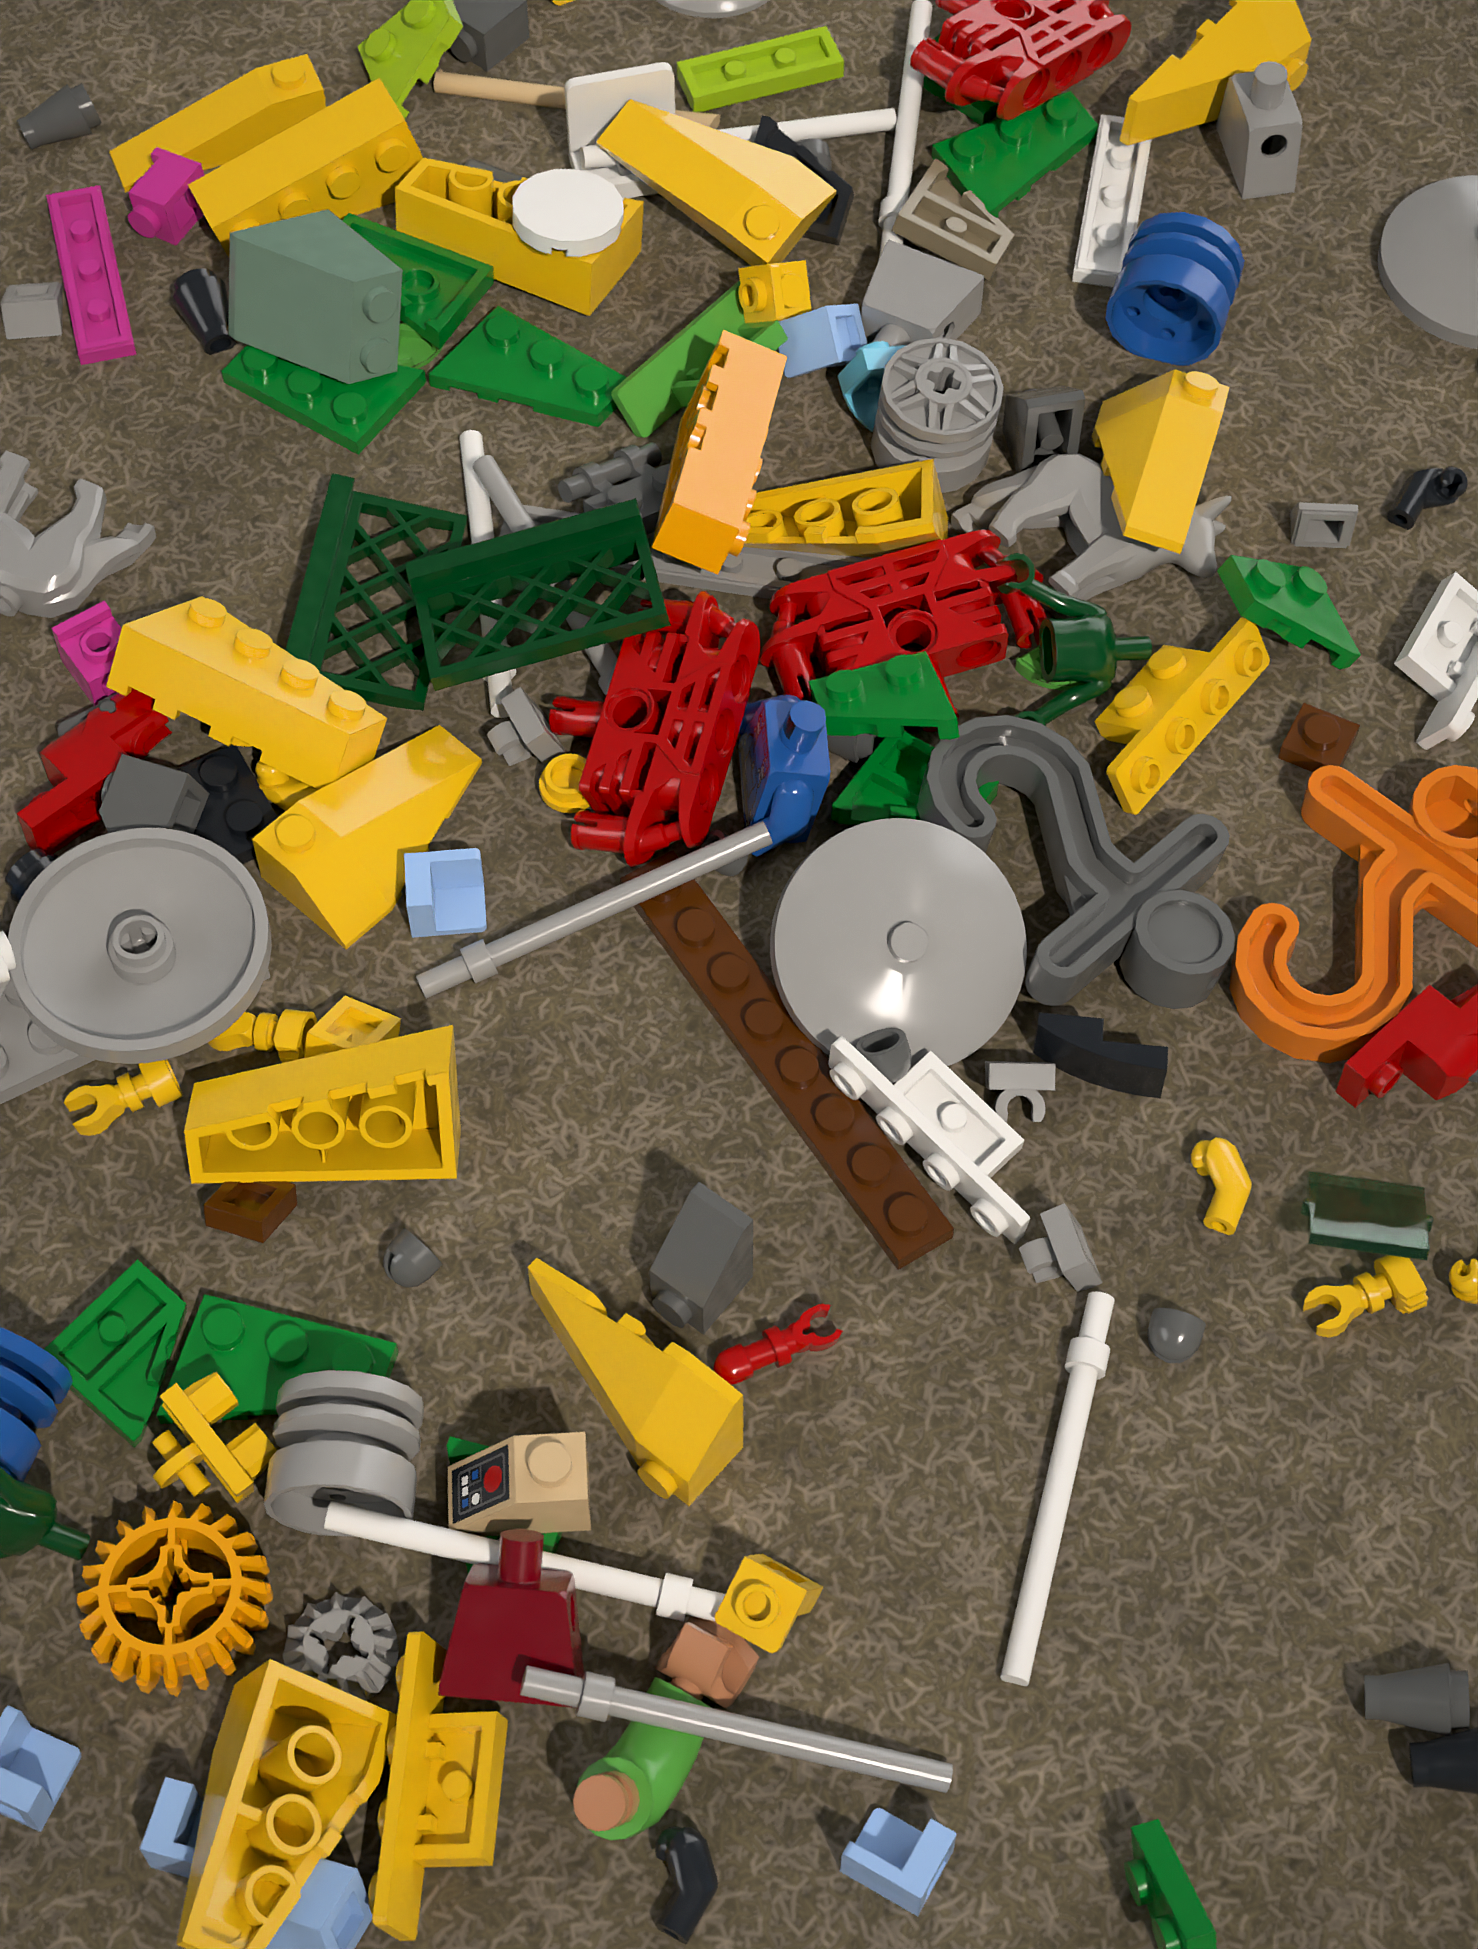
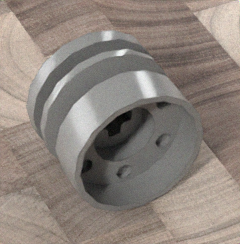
M940 337L916 340L897 350L885 365L870 445L876 465L880 469L934 459L942 493L956 491L977 478L988 461L1004 389L998 369L983 352L962 341Z
M328 1370L305 1373L285 1381L277 1395L276 1409L279 1418L274 1423L273 1436L276 1445L281 1449L277 1450L269 1460L264 1506L267 1514L280 1524L304 1533L349 1537L356 1536L324 1529L326 1514L331 1501L413 1520L417 1474L415 1466L409 1461L420 1451L421 1439L418 1429L423 1425L424 1405L422 1397L409 1386L387 1377L358 1371Z

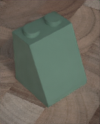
M328 209L230 232L228 334L234 340L347 384L396 372L403 270Z

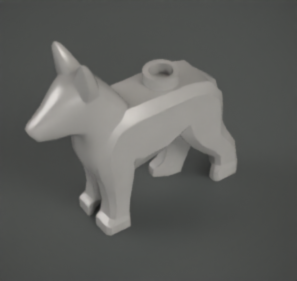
M5 451L0 457L1 614L12 617L19 611L27 615L53 618L76 610L100 581L106 576L132 565L156 539L154 526L147 523L143 525L128 523L117 537L100 538L107 502L104 489L99 485L83 479H79L74 486L77 500L72 511L34 537L29 529L19 523L23 513L39 493L37 488L27 484L24 480V475L31 466L30 462L25 457Z
M1054 454L1040 462L1039 465L985 485L974 494L972 503L952 513L951 526L960 534L988 529L1000 537V545L1010 547L1016 542L1017 533L1023 528L1064 527L1068 544L1077 557L1060 571L1049 577L1048 582L1055 590L1087 601L1104 591L1139 579L1154 568L1166 563L1180 565L1188 572L1202 578L1214 576L1217 570L1214 550L1215 536L1226 528L1223 523L1214 519L1230 504L1232 498L1231 496L1218 497L1195 506L1181 554L1123 536L1111 500L1114 485L1111 476H1104L1100 464L1081 454ZM1045 606V609L1056 619L1074 618Z

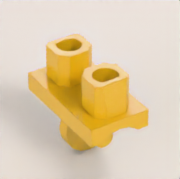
M215 1372L191 1384L185 1390H182L176 1383L162 1393L160 1399L164 1402L162 1404L163 1409L190 1442V1445L183 1448L170 1430L163 1432L152 1442L166 1460L153 1475V1479L160 1488H165L180 1479L193 1497H197L211 1486V1483L197 1467L203 1460L237 1504L254 1492L253 1480L260 1476L269 1466V1460L277 1450L256 1423L226 1446L210 1427L238 1406V1400L219 1374Z

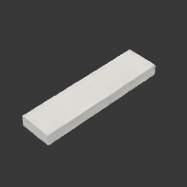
M1101 114L1072 282L1113 287L1118 274L1122 270L1123 258L1128 251L1131 236L1137 229L1151 139L1129 146L1119 141L1124 117Z

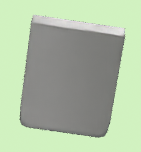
M62 283L9 285L6 288L0 304L7 339L62 335Z
M1299 502L1290 511L1291 544L1303 547L1347 548L1350 545L1357 519L1358 505Z

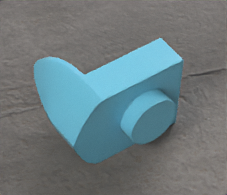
M885 341L864 345L856 351V356L838 374L843 398L849 410L871 432L874 429L885 365L897 350L907 345L889 346V343Z

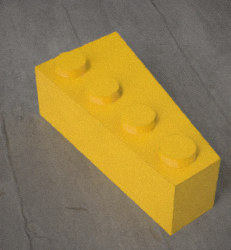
M379 77L191 182L188 186L229 257L230 232L327 209L343 220L348 213L359 215L395 202V188L418 164L423 156L404 117Z
M422 158L395 188L397 231L493 266L495 280L587 316L594 312L641 252L644 201L624 197L623 223L621 225V232L614 243L597 253L582 257H566V250L552 248V254L536 250L522 241L513 228V195L520 184L529 178L522 177L521 180L504 183L493 180V171Z
M453 1025L194 1083L184 1128L191 1184L254 1183V1181L308 1182L457 1179L461 1124Z

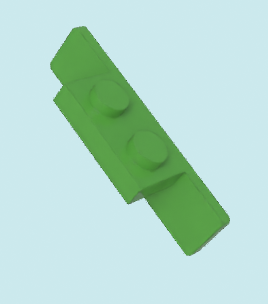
M740 280L612 390L611 396L635 436L640 438L648 437L677 410L688 405L723 330L773 351L788 340L778 320L745 323L743 308L739 301Z

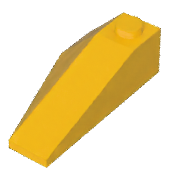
M1229 0V5L1233 8L1217 24L1207 19L1196 30V39L1182 59L1176 55H1171L1129 97L1119 141L1129 146L1217 120L1229 78L1234 74L1254 72L1255 68L1263 62L1271 61L1283 65L1288 72L1287 80L1291 91L1297 89L1308 71L1306 58L1312 39L1296 1Z
M307 54L261 66L109 151L110 157L125 193L129 192L135 182L153 165L151 153L156 147L202 164L203 170L221 166L326 108L324 89Z
M632 99L626 103L596 141L597 146L751 266L782 263L836 195V190L790 155Z
M1174 369L1103 401L1092 433V440L1095 447H1100L1103 450L1104 457L1101 468L1104 476H1111L1114 485L1111 500L1123 536L1181 554L1229 391L1228 386L1219 384L1214 377L1202 372L1192 371L1185 373Z
M934 459L757 492L752 509L746 519V522L750 523V530L743 547L875 558L938 539H947L948 516Z
M441 725L430 729L297 801L252 838L261 877L344 949H348L393 910L402 895L401 890L405 885L404 854L429 851L428 846L443 821L450 817L480 768L482 759Z
M536 1258L527 1267L531 1294L633 1459L640 1466L637 1470L639 1477L649 1489L661 1498L669 1499L674 1494L686 1505L690 1506L743 1448V1394L693 1354L676 1343L671 1342L664 1351L655 1347L653 1342L644 1334L646 1330L643 1323L629 1314L625 1313L617 1322L607 1317L606 1308L592 1291Z
M271 1659L234 1684L213 1750L176 1945L185 1949H265L300 1899V1890L320 1858L324 1859L331 1854L342 1837L340 1833L358 1807L368 1800L379 1784L387 1757L388 1736L390 1730L396 1725L397 1714Z

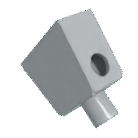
M1263 62L1255 68L1254 72L1239 73L1231 76L1227 83L1217 119L1216 129L1242 199L1293 193L1295 191L1303 128L1302 117L1287 80L1288 72L1283 65L1277 62ZM1261 150H1268L1269 155L1262 153Z
M888 240L862 304L861 318L867 342L885 341L889 343V346H902L916 340L938 337L956 340L981 313L984 275Z

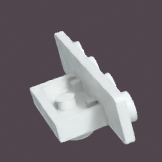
M1457 572L1441 581L1394 663L1438 701L1416 740V743L1425 750L1445 739L1449 742L1457 740L1468 730L1475 718V714L1471 710L1478 699V590Z
M840 1036L831 1044L828 1065L831 1068L830 1076L836 1086L852 1100H857L861 1097L878 1114L876 1116L877 1123L890 1139L899 1145H904L907 1142L925 1159L923 1166L926 1172L940 1187L947 1191L955 1188L972 1205L970 1207L971 1214L985 1231L995 1237L1004 1234L1011 1242L1016 1244L1024 1236L1030 1217L991 1177L1022 1149L1024 1139L932 1051L926 1054L903 1078L893 1085L843 1036Z

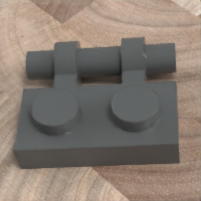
M653 442L641 447L633 444L617 450L614 453L613 459L598 465L595 462H589L575 468L571 477L563 479L558 483V491L561 498L567 503L582 497L584 499L583 513L636 498L646 534L648 535L655 532L671 463L655 469L653 467L662 461L659 447ZM621 480H623V481L625 482V483H622V484H620V485H615V486L612 485V484H614V483H616V482H619V481H621Z

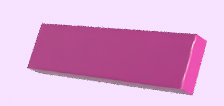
M101 186L46 195L81 365L137 355Z

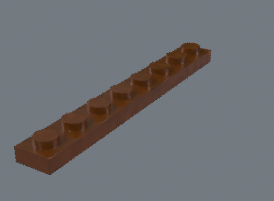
M672 850L621 877L620 884L674 861L679 857ZM693 879L633 906L896 1269H901L952 1239L954 1233L953 1226L858 1099L852 1100L846 1096L833 1082L829 1073L831 1070L828 1065L829 1059L820 1048L814 1045L802 1033L792 1020L777 989L696 880Z

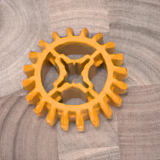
M173 1500L168 1509L167 1518L158 1520L154 1510L145 1506L142 1512L144 1525L133 1530L129 1523L121 1520L118 1521L116 1530L121 1541L117 1545L97 1540L95 1550L104 1564L83 1566L82 1577L91 1588L77 1594L79 1609L82 1613L88 1614V1616L81 1620L80 1629L86 1640L95 1641L91 1652L99 1664L112 1662L110 1670L114 1678L119 1682L124 1683L136 1674V1683L140 1691L149 1694L156 1687L160 1676H163L168 1693L178 1697L183 1688V1676L191 1674L198 1689L206 1691L210 1685V1679L206 1672L207 1668L217 1664L223 1674L233 1676L236 1668L229 1654L233 1648L239 1653L254 1655L256 1645L246 1630H267L269 1619L267 1613L260 1607L273 1600V1590L270 1583L262 1581L269 1574L270 1569L264 1556L254 1555L258 1548L254 1536L248 1533V1531L237 1535L238 1526L236 1520L228 1515V1513L213 1523V1514L210 1507L201 1503L188 1519L182 1504ZM188 1551L203 1553L218 1560L229 1570L231 1578L214 1579L212 1573L193 1571L188 1561ZM159 1557L158 1563L152 1571L143 1576L133 1577L145 1564ZM178 1574L185 1591L178 1594L177 1604L173 1605L172 1619L164 1602L172 1600L173 1590L177 1589ZM135 1614L138 1621L147 1620L158 1623V1628L163 1636V1645L144 1642L129 1634L121 1626L120 1615ZM219 1616L207 1630L190 1639L192 1630L197 1623L208 1617Z

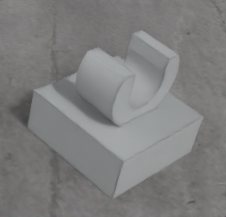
M521 687L500 700L512 721L498 724L488 732L487 736L499 756L503 754L509 766L530 758L532 754L547 766L553 758L567 754L557 735L552 733L550 723L544 712Z
M985 1061V1087L1001 1090L994 1100V1111L1007 1122V1107L1010 1100L1016 1096H1025L1031 1103V1120L1033 1122H1041L1045 1115V1102L1041 1094L1036 1090H1055L1056 1064L1051 1062Z
M1061 1204L1040 1213L1048 1237L1032 1240L1019 1248L1027 1272L1029 1274L1033 1273L1036 1283L1059 1278L1064 1274L1077 1292L1102 1284V1279L1082 1227L1066 1204Z

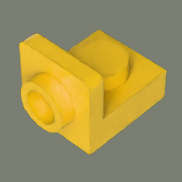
M806 260L738 268L740 278L739 301L743 308L745 323L783 321L812 311Z
M344 996L307 1032L304 1058L399 1037L401 1018Z
M764 1554L744 1556L715 1614V1621L720 1626L763 1650L775 1653L781 1649L796 1617L811 1612L824 1587Z

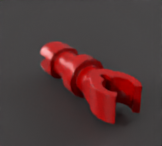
M828 1304L815 1305L806 1310L799 1320L783 1330H780L775 1325L762 1331L763 1338L744 1347L739 1343L723 1350L716 1357L713 1370L730 1385L738 1384L753 1377L754 1371L772 1363H775L777 1368L791 1363V1355L795 1353H802L807 1350L817 1352L832 1347L838 1342L843 1330L836 1329L832 1335L827 1337L817 1336L814 1332L805 1335L810 1328V1322L818 1317L826 1318L831 1306Z

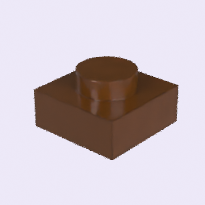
M1303 703L1280 748L1278 758L1311 772L1328 765L1342 767L1358 735L1360 725Z
M286 1181L224 1182L203 1205L205 1225L264 1243L297 1206L296 1184Z

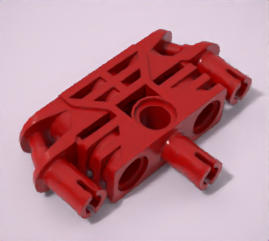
M935 0L936 6L953 14V16L944 21L938 43L934 39L927 37L926 41L923 39L916 46L910 59V66L946 89L945 98L947 102L964 106L976 101L983 102L988 100L998 103V118L1011 120L1089 77L1094 71L1115 59L1127 43L1132 26L1131 21L1124 14L1114 15L1108 7L1109 0Z
M977 530L829 570L827 573L799 580L782 587L772 596L769 609L772 614L777 616V621L773 624L771 638L762 648L760 662L763 666L776 669L784 695L796 696L801 700L805 697L807 701L812 702L808 681L817 678L810 661L811 658L818 657L826 677L836 671L854 670L888 661L898 655H912L926 651L958 720L960 716L957 708L954 707L944 677L1005 659L1009 634L1005 624L1001 623V613L997 605H1004L1016 635L1017 645L1021 648L1032 647L1029 635L1032 633L1036 644L1039 645L1040 625L1043 619H1047V616L1040 602L1021 591L1003 594L998 590V586L1017 581L1016 571L1010 565H996L999 559L1006 557L997 550L1001 543L1000 537L990 530ZM983 563H986L988 566L991 567L975 570V568L979 567ZM1035 568L1034 579L1042 583L1044 580L1043 574ZM810 618L808 620H805L801 623L794 625L795 619ZM908 643H916L925 649L918 652H910L904 650L901 646ZM922 727L926 732L937 731V727Z
M701 591L696 596L695 601L664 599L670 626L624 638L604 702L567 698L566 696H557L553 700L552 704L554 707L563 708V711L550 709L549 723L553 734L593 737L579 782V791L595 813L588 810H579L575 814V821L583 822L585 825L572 824L571 842L576 850L588 849L624 854L626 863L633 867L646 863L656 850L668 847L671 842L683 839L687 847L693 848L701 845L706 839L750 696L749 691L760 654V634L757 625L749 619H742L735 623L734 618L719 609L716 599L706 591ZM641 600L642 607L653 608L650 601ZM726 638L722 648L718 649L719 639ZM642 721L639 725L633 727L635 724ZM610 808L615 815L608 814ZM678 812L679 821L668 824L671 815Z

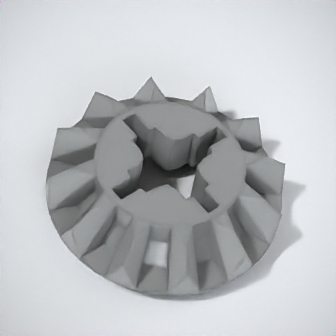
M335 1592L330 1599L318 1604L307 1603L304 1613L293 1625H288L287 1640L282 1655L285 1666L367 1701L379 1693L390 1680L397 1664L399 1646L396 1631L387 1613L382 1612L365 1596L358 1599L344 1597ZM351 1626L353 1631L351 1634L353 1648L360 1652L362 1657L357 1655L354 1658L342 1656L337 1665L333 1664L329 1671V1654L327 1649L319 1643V1640L325 1641L329 1639L331 1641H338L344 1632H348Z

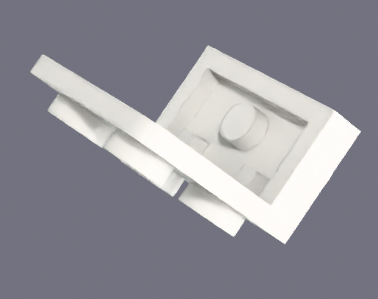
M666 62L569 79L565 83L564 89L571 168L599 175L613 184L623 199L624 197L634 198L656 194L657 192L631 171L625 169L622 164L583 169L580 161V147L597 145L596 141L630 99L675 115L674 74L671 65Z

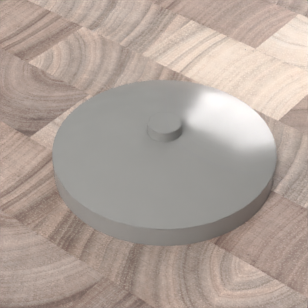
M1478 175L1452 177L1426 185L1406 197L1394 209L1382 233L1378 251V269L1388 296L1408 319L1440 339L1473 349H1478Z
M890 818L861 823L848 828L824 842L801 862L785 885L775 909L770 934V957L775 984L781 1000L792 1020L814 1045L827 1055H830L831 1044L840 1036H843L851 1045L856 1047L860 1039L874 1031L885 1028H898L905 1032L911 1049L910 1070L930 1051L946 1066L955 1064L973 1054L998 1031L1011 1012L1021 989L1025 974L1027 941L1021 909L1012 888L997 865L980 848L960 834L943 826L915 819Z
M134 828L111 832L81 843L65 852L48 865L30 884L14 912L8 934V940L16 962V968L10 970V975L18 997L31 1020L54 1042L74 1053L98 1061L121 1064L151 1063L183 1055L203 1046L227 1030L242 1016L259 992L266 977L272 948L271 929L261 891L248 870L233 855L217 844L191 833L166 828Z

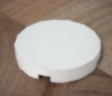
M553 169L533 175L521 183L513 195V228L522 241L540 252L552 254V248L566 250V257H582L602 251L614 243L621 232L624 218L623 198L613 184L597 174L578 169Z

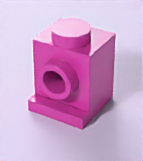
M156 147L151 153L153 165L135 182L133 188L128 192L133 207L128 214V221L140 235L147 238L155 236L176 246L203 216V212L188 184L204 176V171L201 163Z
M102 601L51 628L62 663L94 706L98 705L99 701L117 693L106 687L122 629L112 616L110 607L105 601Z

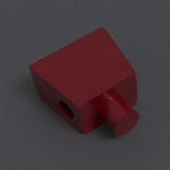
M528 1529L505 1530L500 1533L498 1565L480 1563L472 1566L462 1589L440 1678L438 1696L570 1707L520 1695L522 1679L527 1665L579 1678L584 1676L573 1573L568 1571L542 1569L544 1535L542 1533Z

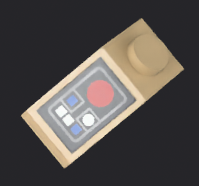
M585 1432L512 1436L448 1466L449 1529L482 1537L500 1536L501 1532L509 1529H528L540 1533L591 1530L589 1464Z

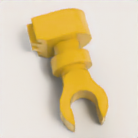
M285 1009L281 1013L279 1020L278 1016L273 1013L262 1012L256 1017L251 1013L244 1012L236 1022L215 1039L208 1042V1044L219 1051H231L254 1044L256 1050L270 1052L275 1046L282 1063L303 1059L307 1032L317 1023V1018L313 1012Z
M169 1060L138 1063L141 1073L134 1077L129 1072L116 1077L118 1083L116 1085H85L71 1091L64 1100V1104L69 1112L81 1109L87 1105H97L93 1114L72 1124L76 1131L81 1135L88 1136L99 1134L105 1131L116 1118L121 1116L126 1108L129 1107L132 1112H135L145 1107L143 1100L153 1097L158 1107L183 1097Z
M1401 1249L1396 1250L1374 1261L1376 1273L1374 1276L1364 1272L1353 1278L1354 1285H1323L1311 1290L1304 1300L1303 1311L1315 1308L1320 1304H1330L1339 1313L1334 1319H1329L1318 1325L1316 1334L1328 1338L1338 1336L1365 1309L1370 1314L1384 1309V1301L1389 1298L1395 1309L1402 1314H1410L1427 1306L1426 1301H1428V1297L1425 1293L1427 1288L1409 1256Z

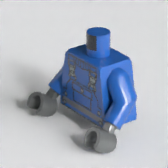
M780 695L749 703L746 706L739 730L741 737L738 741L744 829L763 821L773 844L752 853L754 856H760L784 843L807 841L829 784L831 771L825 710L820 705L807 700L802 701L792 695ZM714 830L706 836L702 843V848L728 835L720 830ZM748 855L715 869V871L725 876H735L744 868Z

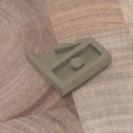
M935 159L898 213L891 231L907 238L916 246L926 248L960 267L984 275V279L989 281L1006 255L1015 235L999 218L992 216L985 209L984 203L971 190L964 192L961 196L945 180L949 168L943 162Z

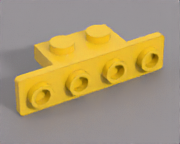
M1241 617L1210 652L1163 645L1150 657L1146 665L1115 696L1109 706L1094 721L1102 737L1109 741L1127 744L1107 767V775L1124 812L1137 815L1267 668L1270 663V657L1255 623Z
M424 1631L408 1633L405 1655L399 1659L396 1668V1685L400 1698L396 1726L390 1730L387 1740V1757L391 1766L387 1798L382 1801L378 1812V1831L382 1843L378 1872L373 1875L368 1892L373 1924L399 1941L416 1940L425 1868L493 1866L508 1720L497 1711L443 1713L445 1696H438L447 1650Z

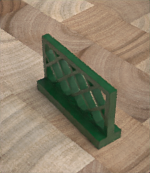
M332 473L285 651L297 659L313 664L321 675L344 690L360 695L365 701L396 708L423 711L430 684L423 640L420 638L407 645L393 628V626L413 616L418 618L414 594L405 582V579L408 578L405 564L394 568L381 550L404 540L417 557L413 560L460 548L468 516L354 491L355 478ZM361 513L386 518L393 529L371 539L359 524ZM426 528L452 531L450 542L431 551L425 547L416 533ZM356 540L359 545L353 548L354 541ZM366 557H370L382 575L360 585L347 568ZM344 585L348 591L341 594ZM393 586L406 604L383 615L370 596ZM358 603L371 621L348 632L336 617V613ZM446 614L433 618L444 622ZM332 632L336 639L329 642ZM381 632L395 651L371 662L358 643ZM344 650L347 651L360 668L346 676L322 671L324 660ZM424 652L421 663L416 656ZM405 663L418 678L416 689L413 691L390 686L381 674Z
M636 498L405 563L408 581L414 594L429 676L435 691L670 626L649 540ZM638 560L626 576L608 569ZM579 577L567 592L550 586L554 583ZM596 582L615 588L602 605L583 598ZM521 593L509 608L491 602ZM631 594L650 601L653 608L628 615L618 611ZM538 598L557 604L543 621L525 615ZM463 609L451 624L433 618ZM572 611L591 617L582 628L571 631L559 628ZM480 614L498 620L484 638L467 631ZM514 627L532 634L524 644L510 648L501 645V642ZM456 643L473 650L466 660L442 666V659Z

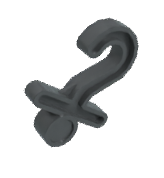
M1002 715L973 718L958 726L959 738L951 740L941 739L931 752L921 782L917 804L921 821L940 825L960 834L986 854L996 827L997 818L994 810L980 795L978 790L980 786L988 782L999 781L1001 785L1014 787L1024 793L1035 805L1056 891L1067 904L1070 917L1045 937L1036 949L1025 979L1027 991L1033 999L1045 1005H1062L1072 999L1119 957V964L1125 981L1137 995L1154 1005L1170 1009L1189 1008L1208 998L1233 953L1235 940L1230 919L1221 908L1201 894L1194 893L1212 877L1229 844L1230 835L1227 827L1220 820L1206 814L1192 815L1133 863L1112 844L1090 765L1065 737L1039 722Z

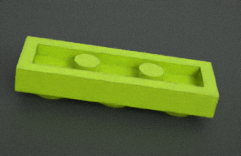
M827 26L677 62V79L693 112L708 111L844 77V60Z

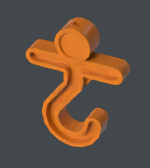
M1461 765L1442 767L1422 778L1413 793L1408 812L1340 766H1323L1311 774L1301 808L1304 822L1358 862V897L1355 904V985L1343 993L1334 995L1315 994L1301 987L1293 979L1287 966L1292 957L1299 933L1297 916L1290 908L1282 904L1267 903L1260 905L1253 910L1237 937L1232 958L1229 989L1240 1018L1263 1043L1296 1059L1325 1063L1350 1059L1407 1006L1413 989V917L1422 908L1478 948V769L1475 767Z

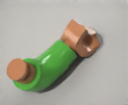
M690 1616L669 1649L661 1655L655 1668L671 1677V1683L655 1677L647 1693L709 1707L701 1702L705 1696L722 1707L728 1708L739 1696L750 1678L759 1656L744 1638L720 1626L715 1621ZM631 1721L608 1754L589 1765L579 1778L573 1798L574 1812L578 1820L594 1835L608 1840L627 1839L655 1825L660 1821L682 1788L696 1760L704 1737Z

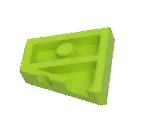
M410 0L406 6L379 29L373 31L366 40L357 46L371 82L380 77L404 119L409 114V111L401 105L416 81L419 79L426 84L429 82L438 68L441 56L451 47L463 28L452 0Z

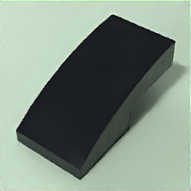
M1039 1013L1034 1039L1033 1053L1046 1062L1056 1064L1055 1067L1088 1083L1127 1094L1161 1098L1168 1066V1047L1103 1041L1104 1018Z

